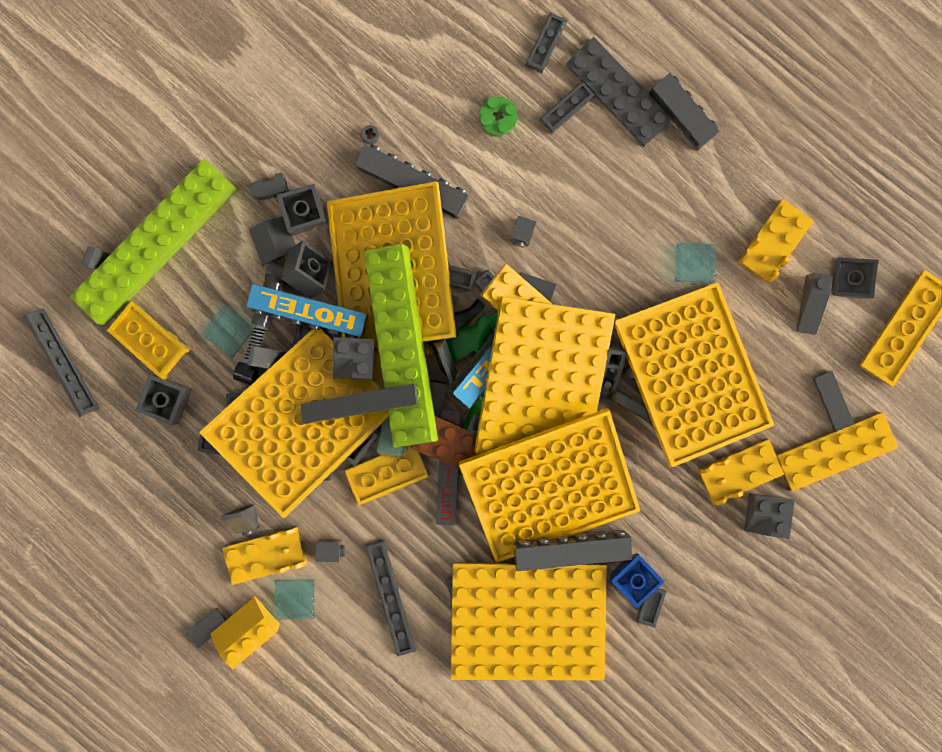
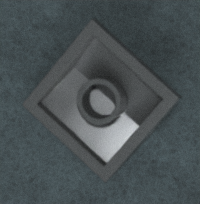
M283 217L264 221L249 229L262 265L287 257L288 250L295 246L294 239L288 233Z
M838 257L833 296L874 299L879 260Z
M446 339L430 341L441 373L449 383L454 382L458 372Z

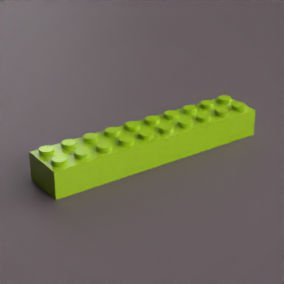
M204 158L70 295V298L97 324L107 325L238 189Z
M397 244L364 251L384 387L387 389L416 384L419 405L388 410L393 447L438 441L409 247Z

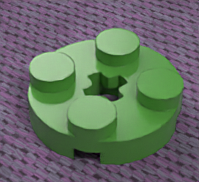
M490 97L480 110L479 119L483 129L488 134L497 137L510 133L517 123V109L507 98ZM498 112L502 113L504 118L496 121L493 115Z

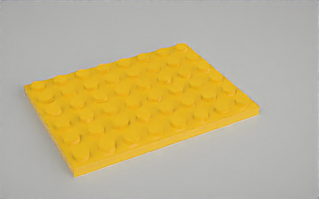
M435 181L327 201L338 307L369 315L364 336H358V339H374V349L379 348L364 251L397 244L409 247L423 342L456 338L439 183ZM341 332L342 338H347V333Z
M718 282L614 321V326L623 349L627 352L626 357L669 467L677 466L774 426Z
M501 296L474 449L475 453L481 454L597 412L616 314Z
M321 328L320 330L312 329L199 432L283 519L389 418L388 410L310 424L302 423L301 404L381 390L373 380L333 379L334 341Z
M608 408L458 462L496 563L514 557L513 543L519 540L528 539L536 541L541 537L556 539L557 536L561 535L570 537L640 511Z
M453 562L451 680H604L607 565L586 564L517 571L514 563Z

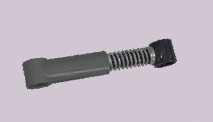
M272 261L268 263L265 270L263 287L282 291L283 285L286 283L281 279L284 265ZM264 312L263 315L254 313L251 323L255 326H252L254 329H251L253 332H251V339H248L250 342H247L249 345L245 349L247 352H244L246 355H243L245 358L241 362L239 361L233 373L234 380L249 385L256 381L258 367L247 365L251 345L263 346L261 343L264 340L263 336H266L264 333H267L265 330L270 329L273 320L271 313Z

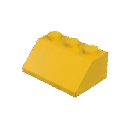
M254 596L211 632L210 635L220 657L231 669H234L278 631L280 623Z

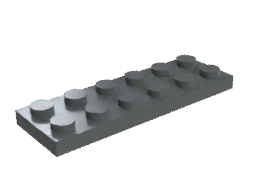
M595 37L566 63L569 70L581 82L584 81L595 94V97L643 147L672 121L669 114Z

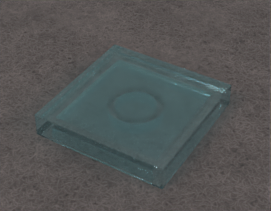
M677 243L675 282L715 283L716 244Z
M224 304L201 335L233 358L249 338L251 332H253L251 329L254 328L252 324Z
M314 579L275 580V620L315 618Z

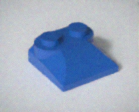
M638 553L632 555V560H625L609 578L636 608L664 583V580Z

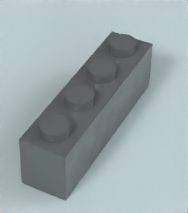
M669 73L652 87L649 92L650 96L669 114L672 122L697 151L720 132L717 124L705 115L706 112L703 107L694 102L692 94L683 89L680 80L676 76H672Z

